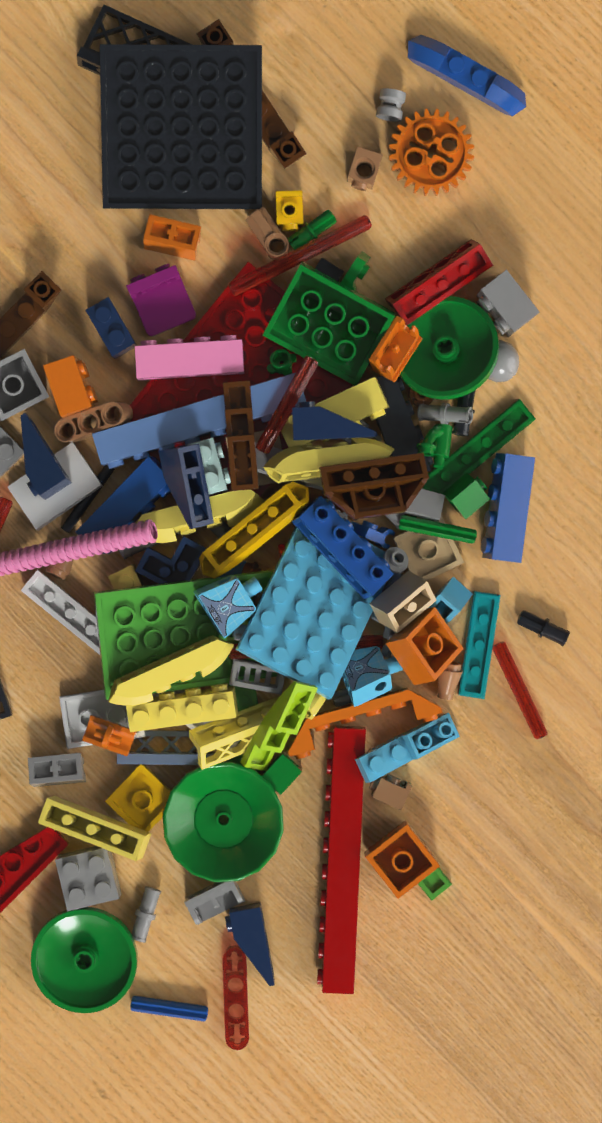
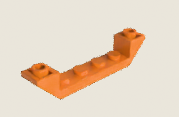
M404 688L377 696L356 707L352 703L317 713L312 720L305 718L297 735L288 748L289 757L295 756L296 759L305 758L311 755L310 751L315 750L310 732L312 728H315V731L318 732L331 728L330 723L339 720L341 724L350 723L356 720L355 716L365 713L366 717L382 713L381 708L391 706L392 710L407 706L406 701L411 700L416 719H422L423 723L438 719L437 714L443 713L442 708L418 693Z

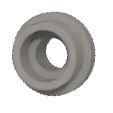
M391 547L385 551L383 559L388 562L393 573H401L407 568L408 557L402 549Z

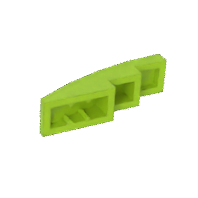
M293 681L282 693L252 737L240 761L244 767L267 771L274 753H282L290 734L297 735L318 689L315 685Z

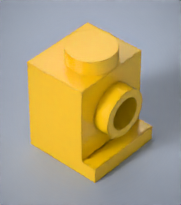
M302 190L276 191L277 227H282V231H297L298 227H303ZM287 206H292L295 212L288 215L284 210Z

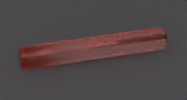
M309 356L304 357L256 444V449L260 452L269 454L292 413V408L297 404L318 366V362Z
M502 641L493 645L492 650L534 738L541 739L548 734L546 727L506 643Z

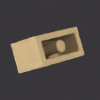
M408 571L369 604L379 623L399 633L437 600L428 582Z

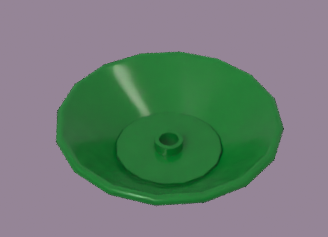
M221 762L203 770L199 767L186 773L170 791L163 811L164 839L174 859L192 875L212 882L240 881L259 872L276 854L284 831L283 808L273 786L254 769L234 762ZM226 815L229 821L223 824L219 821V817Z

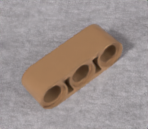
M107 402L60 419L55 424L54 434L62 442H79L93 437V433L130 423L133 417V410L125 402ZM116 407L120 410V418L118 420L114 417ZM92 416H95L97 420L95 428L90 423ZM69 424H71L73 427V434L71 435V437L67 432Z

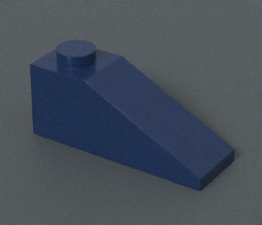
M299 402V407L292 408L293 440L377 437V431L323 407H315V402Z
M23 413L21 415L25 472L30 480L27 485L35 497L39 495L46 500L72 482L31 417Z
M199 444L159 450L163 477L189 529L213 524L214 520Z
M261 902L230 908L229 916H225L227 931L233 932L234 940L267 984L274 986L275 977Z

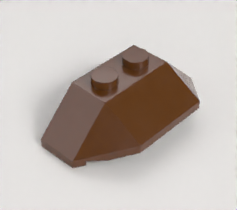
M424 453L319 467L324 495L353 520L406 512L429 479Z

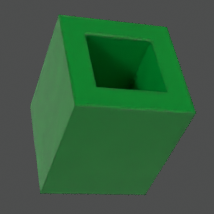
M468 473L464 474L443 492V495H445L454 509L465 519L490 500L484 492L488 488L478 476L475 479L472 478Z
M282 751L261 776L273 786L274 791L281 795L302 773V768Z

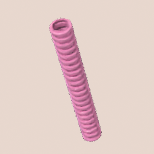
M151 519L137 524L131 523L122 527L117 526L114 529L108 528L99 532L94 531L91 534L86 533L84 536L81 534L76 537H69V539L63 538L61 540H54V542L49 541L46 544L40 543L31 547L26 546L24 549L18 548L9 552L4 551L0 553V576L9 575L13 572L18 573L20 570L27 571L28 569H35V567L41 568L50 564L55 565L65 561L69 562L72 559L78 560L80 557L86 558L87 556H95V554L101 555L110 551L115 552L118 549L124 550L133 546L138 547L141 544L147 545L149 542L152 544L158 538L157 527Z

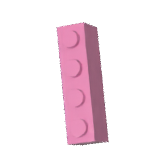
M236 335L221 336V341H210V337L194 338L192 343H183V339H168L167 344L157 345L156 340L141 341V346H135L136 377L138 380L244 374L242 339L237 340Z

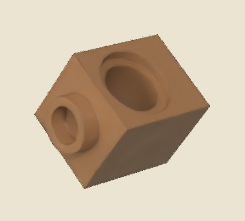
M357 146L347 182L352 183V188L360 191H366L367 188L372 190L383 154ZM360 165H367L371 169V174L367 177H362L357 173L356 169Z

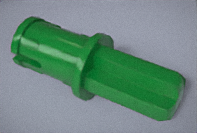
M326 210L311 222H305L304 227L290 237H287L288 243L295 252H298L299 249L314 238L318 240L317 236L337 222L335 216L330 210Z

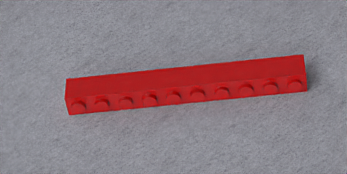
M334 726L333 732H328V748H333L332 758H327L326 774H331V785H326L325 800L330 801V811H325L324 827H329V837L323 838V853H328L327 864L322 863V880H327L326 890H321L320 906H325V916H320L319 932H324V943L319 942L318 958L323 959V969H317V985H322V993L354 994L364 778L355 759L365 754V727Z

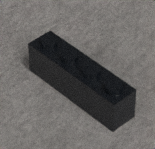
M382 375L376 377L389 405L388 408L384 409L386 414L376 418L385 444L394 448L390 457L417 454L418 449H416V445L424 437L419 425L414 426L411 416L414 415V411L410 401H405L401 391L405 390L400 375L396 382ZM424 456L427 471L429 472L431 471L430 465L433 464L431 456Z

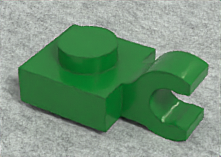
M362 251L340 283L357 291L355 281L357 278L361 280L370 269L367 263L371 257Z

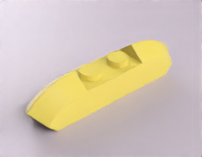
M351 438L350 445L347 442H340L328 448H322V446L317 445L304 450L298 445L277 453L263 467L268 476L277 483L321 478L319 467L388 458L394 451V448L380 441L368 438Z
M252 490L230 491L211 496L209 499L214 523L206 525V527L215 528L221 526L223 521H227L229 527L235 526L263 504L264 500ZM178 505L142 514L138 522H145L151 519L155 523L158 531V538L155 543L177 541V533L189 535L196 532V528L189 529Z
M212 635L114 680L108 702L132 706L153 701L152 692L162 693L170 689L171 684L181 680V682H185L196 676L195 673L200 671L202 677L212 673L225 661L234 644Z

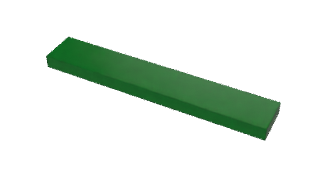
M518 399L451 454L448 459H445L444 468H434L428 473L429 479L422 489L443 494L445 490L464 474H470L536 420V418L522 401Z

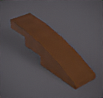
M250 381L223 383L231 490L259 489Z

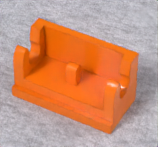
M149 214L143 238L144 249L195 261L198 243H200L201 226Z
M396 316L369 358L372 371L396 382L422 341L417 327L414 325L411 328L407 327L404 319Z

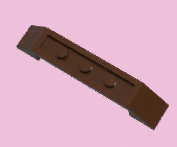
M219 19L196 33L202 45H234L232 38ZM262 90V140L271 154L285 169L307 155L294 133L292 131L289 132Z
M43 271L24 288L26 293L0 318V359L47 312L61 292V289Z

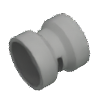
M381 89L379 96L381 105L377 107L376 117L386 121L400 122L403 115L401 106L405 103L406 93L396 89Z

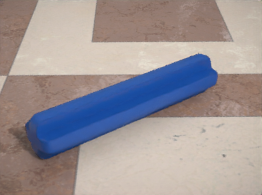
M133 996L131 999L130 1009L134 1012L203 1022L207 1020L208 1016L207 1006Z

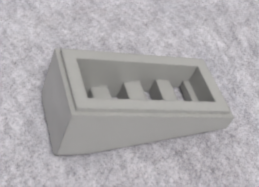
M234 658L229 685L282 695L285 676L276 672L275 684H270L272 672L276 671L257 661ZM240 666L246 667L243 680L238 679ZM251 668L256 669L254 681H249ZM261 670L267 671L265 683L259 682Z

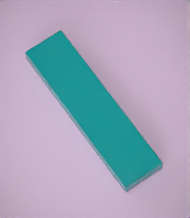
M477 591L473 593L462 664L463 673L458 690V695L485 699L501 595Z

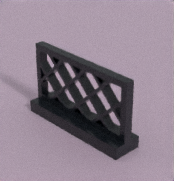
M103 5L84 46H81L77 54V64L100 76V52L90 47L93 41L105 38L106 44H111L108 36L122 32L126 41L125 44L140 45L145 42L147 45H151L150 41L157 38L164 40L166 45L192 44ZM106 14L116 18L119 26L105 31L103 21ZM134 27L140 29L143 38L130 42L125 30Z

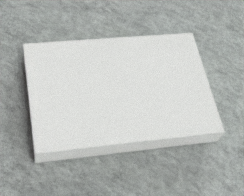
M73 442L54 454L71 480V484L46 500L39 495L36 497L33 495L27 485L30 480L26 474L8 486V489L37 531L103 486Z
M104 690L59 697L67 749L93 745L82 741L91 715L129 728L126 706L109 703V700L105 699ZM145 730L137 731L134 739L146 737Z

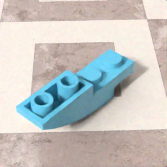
M446 713L439 716L436 720L423 723L372 748L371 751L356 758L355 761L365 783H370L460 736L450 714Z

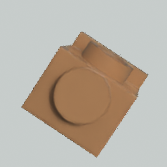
M387 774L386 778L382 776L372 781L369 789L373 790L372 798L402 810L412 785L406 781L403 786L401 785V779Z

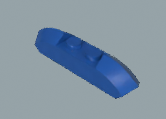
M419 35L408 40V58L416 65L505 115L514 116L526 108L525 93L499 74L430 37Z

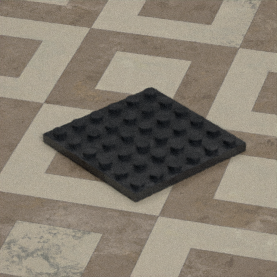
M100 44L103 209H261L262 45Z

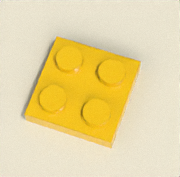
M140 764L105 802L128 824L149 832L163 818V811L171 789L145 764Z

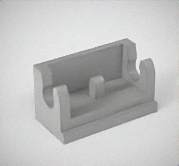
M81 753L28 758L29 784L33 787L86 782V775L83 770L84 758L81 756Z
M236 881L216 882L186 897L184 903L195 924L199 925L203 921L245 902V899Z

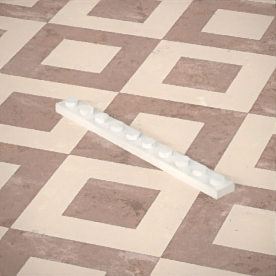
M37 570L21 591L100 655L96 616L41 571ZM185 689L175 690L174 694L184 693ZM153 693L152 696L156 697L159 693ZM212 721L187 724L186 726L194 729ZM240 740L234 742L230 748L235 747Z

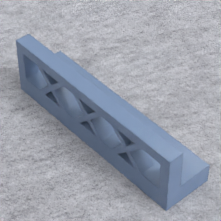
M145 730L146 736L151 737L146 741L142 737L138 738L142 745L136 751H130L128 756L117 753V764L198 765V753L193 752L196 749L195 746L188 752H181L174 744L180 737H189V731ZM155 736H162L169 745L163 751H154L148 743ZM167 736H175L176 738L171 741ZM146 747L149 751H140V750H141L142 748ZM170 747H172L176 752L167 751V750H168ZM207 752L206 758L214 755L215 752Z

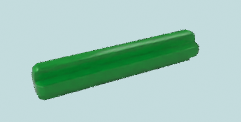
M404 515L400 517L398 525L400 530L471 544L475 543L477 537L475 529Z

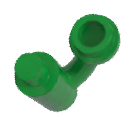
M435 424L428 431L423 442L416 445L418 453H424V456L434 458L433 467L444 468V461L449 458L453 430L451 425Z

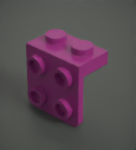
M170 264L162 265L155 269V274L147 277L145 274L138 275L130 279L131 284L126 285L144 328L151 337L189 322L196 317L195 310L176 265L171 267Z

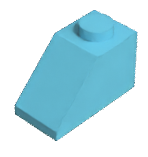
M452 577L435 594L437 601L428 608L436 607L448 624L462 610L473 594L455 577Z

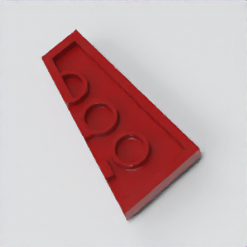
M46 827L0 855V913L69 845V842L57 830Z

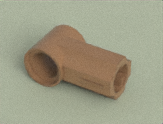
M265 207L252 213L245 221L266 250L268 257L274 261L285 259L289 253L288 240L279 230ZM275 241H280L285 245L284 249L279 253L270 250L271 244Z

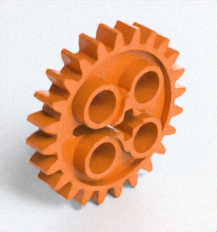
M425 109L423 117L415 111L413 121L407 116L405 117L406 127L397 125L396 129L400 135L392 134L391 139L397 143L390 144L388 148L395 152L388 158L389 161H396L391 170H399L400 173L396 178L397 181L405 178L404 187L407 188L413 184V193L415 194L420 188H423L424 196H427L429 189L433 190L435 196H438L439 188H442L447 194L449 192V184L457 188L459 185L457 178L463 181L466 179V175L462 170L470 171L472 168L466 163V161L474 160V156L468 153L474 149V145L467 144L472 135H463L466 125L458 127L456 125L458 117L452 121L448 120V111L443 117L439 116V109L435 110L434 115H430L428 109ZM423 129L427 130L431 134V139L422 141L418 138L417 132ZM444 140H451L456 148L453 151H446L441 143ZM413 142L422 149L411 147L409 143ZM431 147L435 148L436 155H433L432 158H429L427 156V151H429ZM410 154H417L421 158V163L413 166L408 163L407 157ZM442 157L451 158L453 162L449 163ZM435 164H441L446 172L442 176H437L433 174L431 167Z

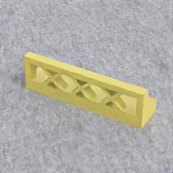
M280 696L241 710L236 718L215 720L189 730V738L197 749L198 765L203 770L244 754L262 720ZM242 740L238 746L230 748L234 742ZM217 749L214 755L206 758L207 752Z

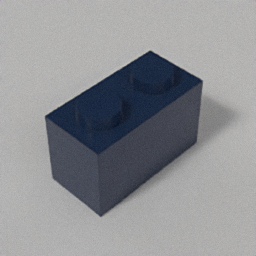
M109 297L85 310L114 359L137 346Z

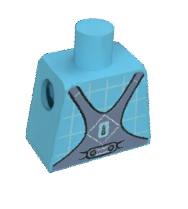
M230 575L193 591L219 635L226 638L256 611V607L250 598L263 589L255 577L241 584L236 576Z
M377 646L354 650L343 673L342 679L354 707L392 689L390 674L403 671L395 657L384 659L380 648Z

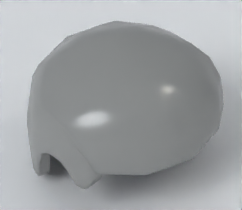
M499 340L498 360L488 378L489 380L496 383L506 382L516 375L520 361L517 350L512 344Z

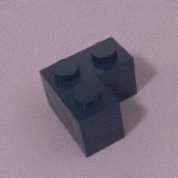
M183 536L172 559L147 547L135 571L158 584L192 580L200 566L199 557L207 548Z

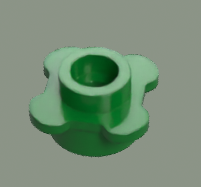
M284 349L274 351L270 356L271 364L267 366L268 372L270 374L279 373L284 376L292 374V365L297 361L296 355Z

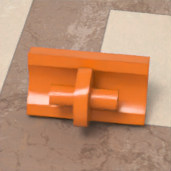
M91 715L82 741L128 756L136 732H130L128 727Z

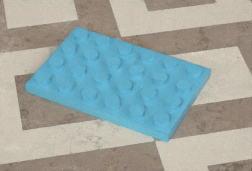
M295 526L236 650L293 681L315 685L318 688L317 694L328 700L332 699L373 612L369 603L381 594L385 584L373 596L363 599ZM371 544V550L378 557L383 558L385 551Z

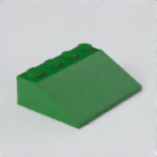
M302 262L263 336L356 386L370 363L369 358L392 323L395 312Z

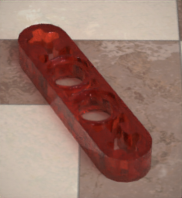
M233 945L228 947L223 955L225 1040L231 1049L241 1050L249 1042L247 956L239 946ZM232 952H237V956L242 957V959L238 960L237 971L243 969V973L236 971L227 973V970L232 971L233 969L232 960L227 959V957H231ZM232 978L241 979L243 982L242 989L239 991L230 990L228 987L229 980ZM240 1004L244 1008L243 1015L237 1018L231 1016L229 1013L230 1006ZM245 1022V1025L240 1024L239 1027L240 1035L245 1036V1038H241L240 1043H235V1039L230 1038V1036L234 1035L235 1024Z

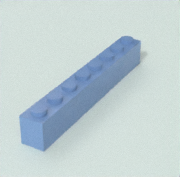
M298 372L250 386L253 421L261 419L262 423L277 419L276 414L287 411L288 415H292V408L299 407V402H306ZM224 394L93 433L92 436L101 465H108L109 469L124 465L123 460L133 457L134 461H139L148 456L150 457L149 452L173 448L175 444L185 442V445L201 441V436L210 434L211 438L227 434L225 430L227 428Z

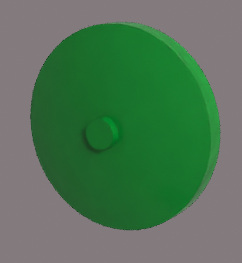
M449 296L407 325L409 328L413 325L416 326L419 335L422 337V341L400 374L403 381L415 392L440 400L459 398L479 388L493 372L499 355L497 331L490 316L474 302L461 297Z
M84 907L71 911L65 910L52 917L40 930L31 952L32 974L40 991L58 1007L75 1013H94L116 1004L130 989L138 965L136 944L128 928L114 915L93 907Z

